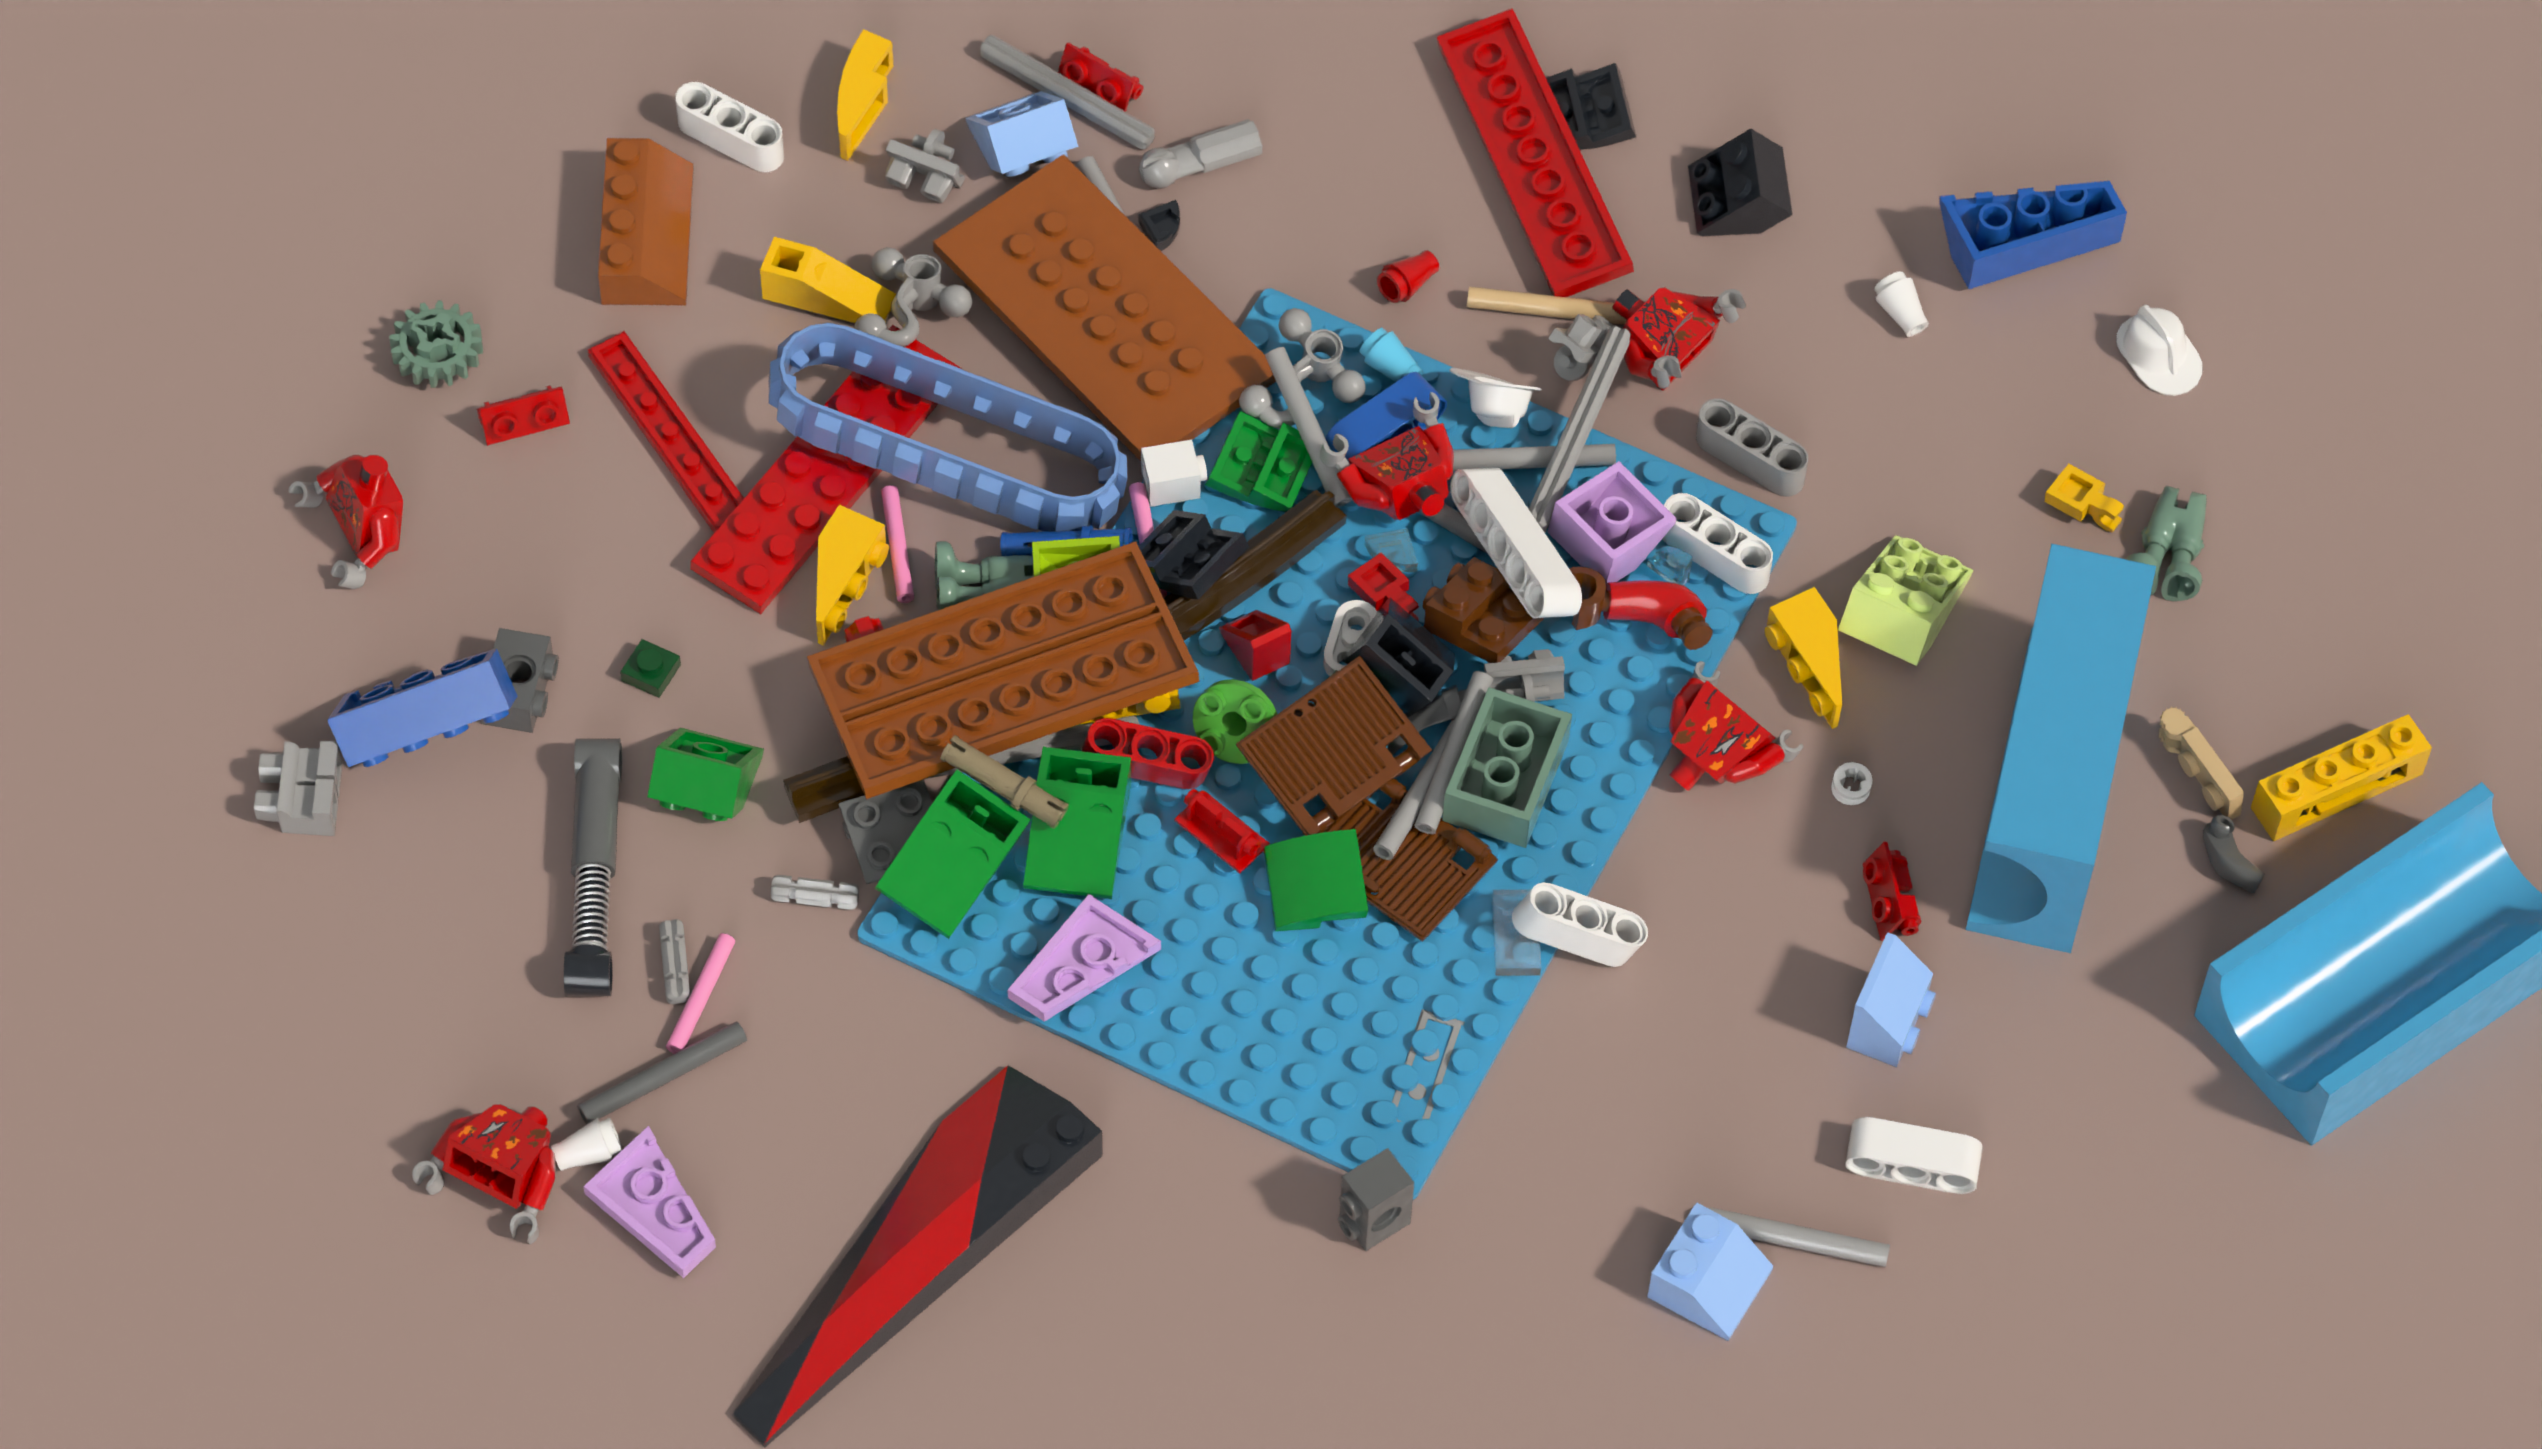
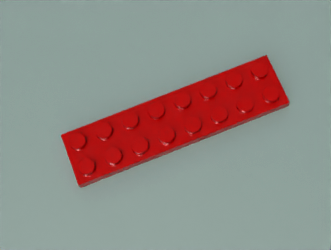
M1514 9L1506 10L1437 36V43L1553 296L1569 297L1634 272L1633 262Z
M892 325L888 330L899 331L900 329ZM916 339L905 346V348L919 352L932 359L961 368ZM852 371L823 406L910 438L938 403ZM797 436L693 557L690 569L757 613L762 614L818 547V537L837 507L842 505L850 509L882 470L853 461L851 458L841 454H835L819 448Z

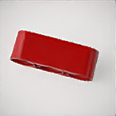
M1102 718L1095 721L1090 726L1082 746L1083 752L1131 757V778L1181 789L1199 787L1204 782L1214 760V752L1211 746L1199 737L1112 718ZM1106 739L1113 745L1114 749H1100L1094 740ZM1148 748L1156 754L1157 759L1148 760L1143 758L1139 754L1138 749ZM1181 758H1193L1199 763L1201 768L1190 769L1182 763Z

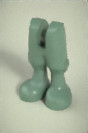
M2165 486L2154 507L2148 526L2141 531L2145 553H2133L2126 557V560L2156 566L2151 595H2153L2159 582L2163 557L2168 550H2171L2172 561L2165 573L2161 592L2165 600L2173 602L2183 601L2196 596L2203 582L2200 571L2190 563L2197 558L2204 548L2202 534L2205 524L2207 496L2206 494L2192 492L2189 503L2185 509L2178 508L2177 501L2180 489Z
M946 541L935 542L937 611L1034 577L1033 556H989L984 558L980 564H972L959 561L950 543ZM979 583H981V585H982V587H967V586H963V585H971V584H979Z

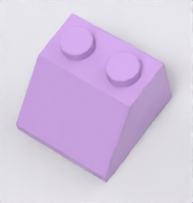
M1618 461L1556 501L1547 532L1581 567L1591 568L1599 572L1605 578V584H1607L1608 582H1617L1636 570L1674 526L1677 518Z

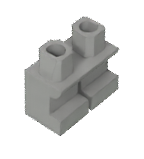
M285 741L283 753L260 754V783H280L279 791H256L254 801L256 819L279 822L282 833L335 836L343 766L337 741H320V748H299L295 743Z

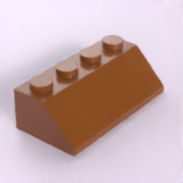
M607 138L598 270L602 305H686L694 167L690 161L649 138Z

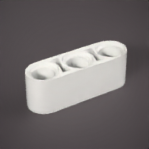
M700 82L683 84L677 90L676 109L678 126L686 135L756 171L771 172L781 166L784 160L782 128L774 119Z
M1688 493L1674 494L1666 500L1664 506L1677 518L1676 520L1687 521H1676L1674 526L1662 538L1667 545L1745 594L1759 593L1767 587L1773 552L1765 541ZM1711 542H1719L1722 545H1715ZM1746 565H1755V566H1757V567H1756V568H1752V567H1748V566H1746Z
M1543 882L1535 885L1512 912V922L1517 931L1523 936L1612 967L1622 966L1646 942L1648 937V928L1639 915L1551 883Z
M1863 1117L1854 1120L1852 1123L1845 1164L1849 1171L1864 1177L1944 1192L1966 1194L1973 1192L1977 1187L1983 1146L1976 1138L1964 1134L1884 1119Z

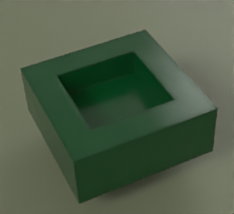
M641 639L620 671L621 681L660 698L681 666L680 656Z

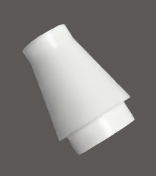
M1902 271L1895 272L1882 279L1875 286L1874 290L1877 293L1876 301L1897 322L1908 337L1914 336L1927 328L1929 323L1924 316L1912 278H1907Z
M596 1118L561 1142L551 1145L552 1151L555 1154V1160L561 1171L571 1167L611 1161L614 1155L619 1154L623 1150L610 1118L599 1121Z

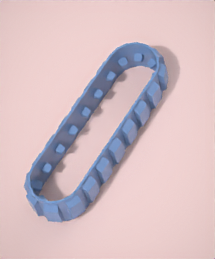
M833 323L815 324L801 331L796 330L778 345L777 359L770 362L768 400L770 405L778 409L776 420L794 436H798L812 443V445L832 453L841 454L851 458L853 461L875 469L878 468L903 480L920 484L932 489V491L953 499L962 500L982 510L1012 519L1014 522L1041 531L1081 530L1083 526H1093L1095 529H1100L1117 513L1119 499L1124 497L1127 483V456L1119 452L1117 447L1118 439L1100 423L1080 413L1006 387L985 377L969 373L940 360L932 359L903 346L895 345L866 332ZM819 364L846 368L1078 456L1098 469V483L1104 484V486L1094 490L1091 494L1074 497L1052 493L815 403L797 393L796 376L792 375L807 366Z

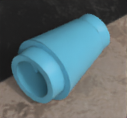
M1382 327L1377 329L1360 348L1359 352L1365 357L1364 363L1394 382H1397L1411 372H1418L1420 375L1423 372L1393 331L1388 333Z

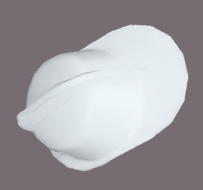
M2145 304L2139 308L2137 315L2131 317L2120 326L2117 332V347L2140 380L2149 389L2162 395L2177 396L2188 393L2197 386L2202 376V361L2197 350L2185 335L2183 325L2175 314L2162 308H2150Z
M1458 368L1449 369L1451 373L1468 380L1472 412L1477 415L1483 424L1491 427H1516L1519 419L1524 417L1527 412L1532 392L1541 391V388L1515 385L1505 380Z

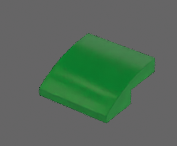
M1240 411L1231 426L1205 485L1241 501L1272 510L1287 512L1295 502L1312 464V460L1297 429L1283 422L1277 430Z
M1356 829L1311 834L1276 842L1264 847L1275 931L1320 928L1322 921L1366 918L1368 904Z

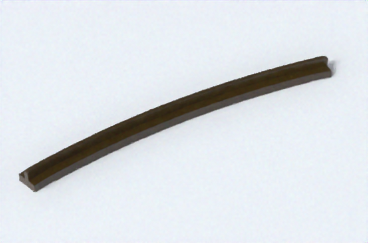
M1318 490L1313 491L1247 541L1249 548L1199 600L1182 597L1173 593L1165 597L1164 601L1183 640L1185 641L1251 597L1344 526L1347 515L1334 505L1335 495L1329 490L1324 494H1321ZM848 756L783 780L784 789L799 823L836 810L841 802L864 796Z

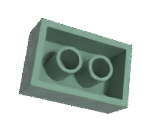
M1488 687L1446 789L1442 821L1526 848L1569 742L1572 714Z

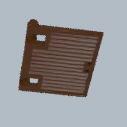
M1360 656L1236 743L1237 748L1305 836L1322 832L1342 815L1392 779L1400 776L1432 751ZM1401 736L1408 747L1396 757H1393L1386 746ZM1319 795L1326 806L1311 816L1303 805Z
M1392 779L1379 789L1392 798L1391 803L1384 810L1369 801L1372 796L1370 795L1320 833L1356 829L1367 902L1423 942L1498 862V859L1492 854L1489 845L1466 829H1456L1448 822L1442 821V818L1435 834L1423 833L1413 825L1392 860H1384L1378 857L1373 847L1408 792L1406 786L1396 779ZM1461 848L1475 857L1474 863L1467 870L1452 860Z

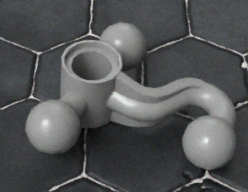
M886 247L875 253L871 266L874 274L880 279L890 281L897 278L903 281L897 295L892 300L891 307L892 313L902 326V329L899 331L887 330L885 320L878 314L872 313L860 316L854 325V329L905 347L914 342L919 334L920 325L916 316L912 313V309L919 311L930 310L939 303L941 310L947 316L958 318L969 312L972 306V297L964 286L954 284L947 287L941 284V265L936 258L926 254L911 256L904 262L900 252Z
M1292 308L1285 311L1278 322L1282 336L1288 341L1299 342L1304 347L1302 359L1293 365L1300 383L1307 377L1316 382L1332 380V389L1337 399L1344 403L1358 401L1364 395L1366 389L1365 381L1361 374L1355 370H1345L1340 364L1343 351V343L1340 337L1335 332L1327 329H1318L1312 332L1311 319L1308 313L1302 309ZM1323 352L1331 358L1319 359L1314 353ZM1254 384L1246 387L1241 393L1239 403L1244 413L1254 418H1260L1268 426L1280 428L1283 422L1290 426L1295 425L1288 408L1284 411H1277L1272 407L1273 399L1271 393L1264 386Z

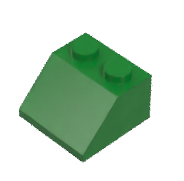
M680 727L656 748L647 797L659 800V804L667 809L685 810L687 807L702 811V816L710 820L726 821L728 818L732 819L744 808L762 760L764 748Z

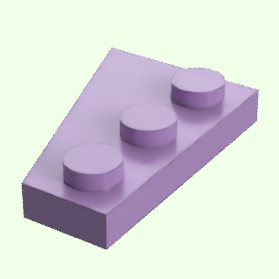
M1088 894L1009 987L1008 998L1045 1022L1160 951L1161 940Z
M649 1126L584 1185V1192L588 1198L683 1278L716 1248L715 1238L691 1197L687 1196L676 1177L674 1168L668 1158H665Z

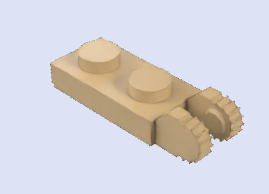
M2177 707L2166 708L2165 711H2162V715H2160L2161 728H2159V738H2161V742H2164L2163 746L2168 752L2179 754L2178 759L2182 769L2189 777L2195 776L2203 787V796L2211 809L2214 811L2219 809L2222 815L2229 817L2231 820L2240 816L2244 794L2240 785L2199 729L2195 727L2188 716H2185V712H2182L2181 708L2177 709Z

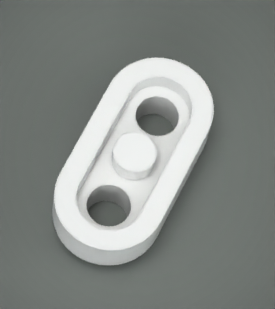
M1351 600L1342 604L1336 611L1324 650L1323 664L1329 676L1335 670L1339 671L1346 666L1339 664V662L1343 661L1377 614L1376 609L1368 602ZM1352 625H1359L1363 627V629L1355 630L1351 629L1350 627Z

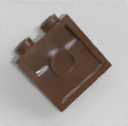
M1475 557L1466 565L1461 563L1455 564L1448 575L1447 584L1442 589L1433 586L1427 592L1422 605L1423 610H1425L1424 627L1430 633L1489 663L1501 662L1544 619L1532 618L1513 590L1509 588V584L1499 569Z

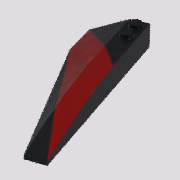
M1007 1065L939 1124L735 1409L733 1417L763 1447L768 1446L1103 1156L1102 1130L1070 1101Z

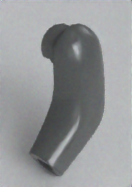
M2224 815L2215 816L2211 823H2208L2203 830V840L2212 867L2222 878L2255 893L2265 873L2248 861L2238 850L2232 834L2235 829L2233 821Z

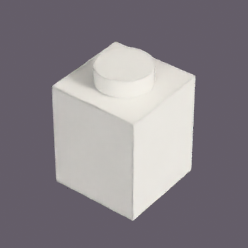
M1192 439L1141 448V473L1146 486L1150 507L1200 499L1201 481L1207 480V470L1204 456H1196Z

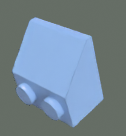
M1042 91L965 118L990 169L1001 174L1005 173L1006 177L1025 173L1030 170L1029 164L1042 159L1044 163H1051L1063 154L1067 157V150L1078 147L1064 99Z
M1887 932L1855 1004L1846 1048L1897 1067L1903 1052L1912 1054L1921 1030L1916 1028L1915 1024L1919 1015L1925 1018L1928 1017L1936 993L1930 991L1933 973L1894 934Z
M1696 1202L1651 1273L1648 1298L1729 1341L1772 1272L1773 1265L1738 1224Z

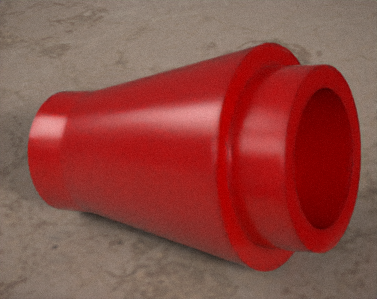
M1425 250L1418 255L1387 264L1382 268V273L1377 277L1378 288L1388 301L1392 303L1406 302L1432 275L1439 271V262L1432 252Z

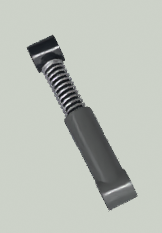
M576 738L574 752L576 784L571 873L575 877L576 884L574 888L575 905L572 949L570 952H565L564 992L565 997L611 996L613 963L612 953L608 952L606 946L608 942L606 938L608 932L606 930H608L607 923L609 921L607 917L609 915L607 909H609L608 902L610 900L608 897L610 894L609 881L615 876L618 795L619 782L622 779L621 738Z

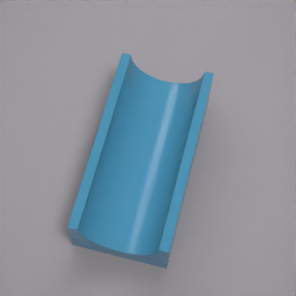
M2051 543L1966 930L2071 953L2095 865L2156 566Z
M2483 782L2209 965L2194 1016L2311 1146L2542 988V893L2524 877L2504 848L2493 818L2492 801L2494 794Z

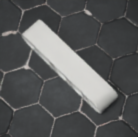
M1500 468L1458 469L1455 471L1451 479V496L1456 507L1527 613L1532 618L1576 615L1582 603V593L1578 581Z

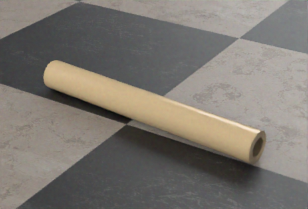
M1469 287L1468 308L1575 319L1578 314H1584L1593 319L1597 315L1604 317L1612 324L1625 325L1627 322L1626 319L1612 309L1614 304L1612 302Z

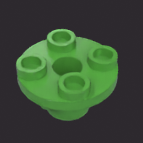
M1230 679L1218 681L1203 691L1195 703L1192 719L1197 737L1205 740L1211 746L1214 756L1229 763L1247 764L1249 762L1237 748L1236 743L1276 716L1277 711L1271 700L1260 688L1244 681Z

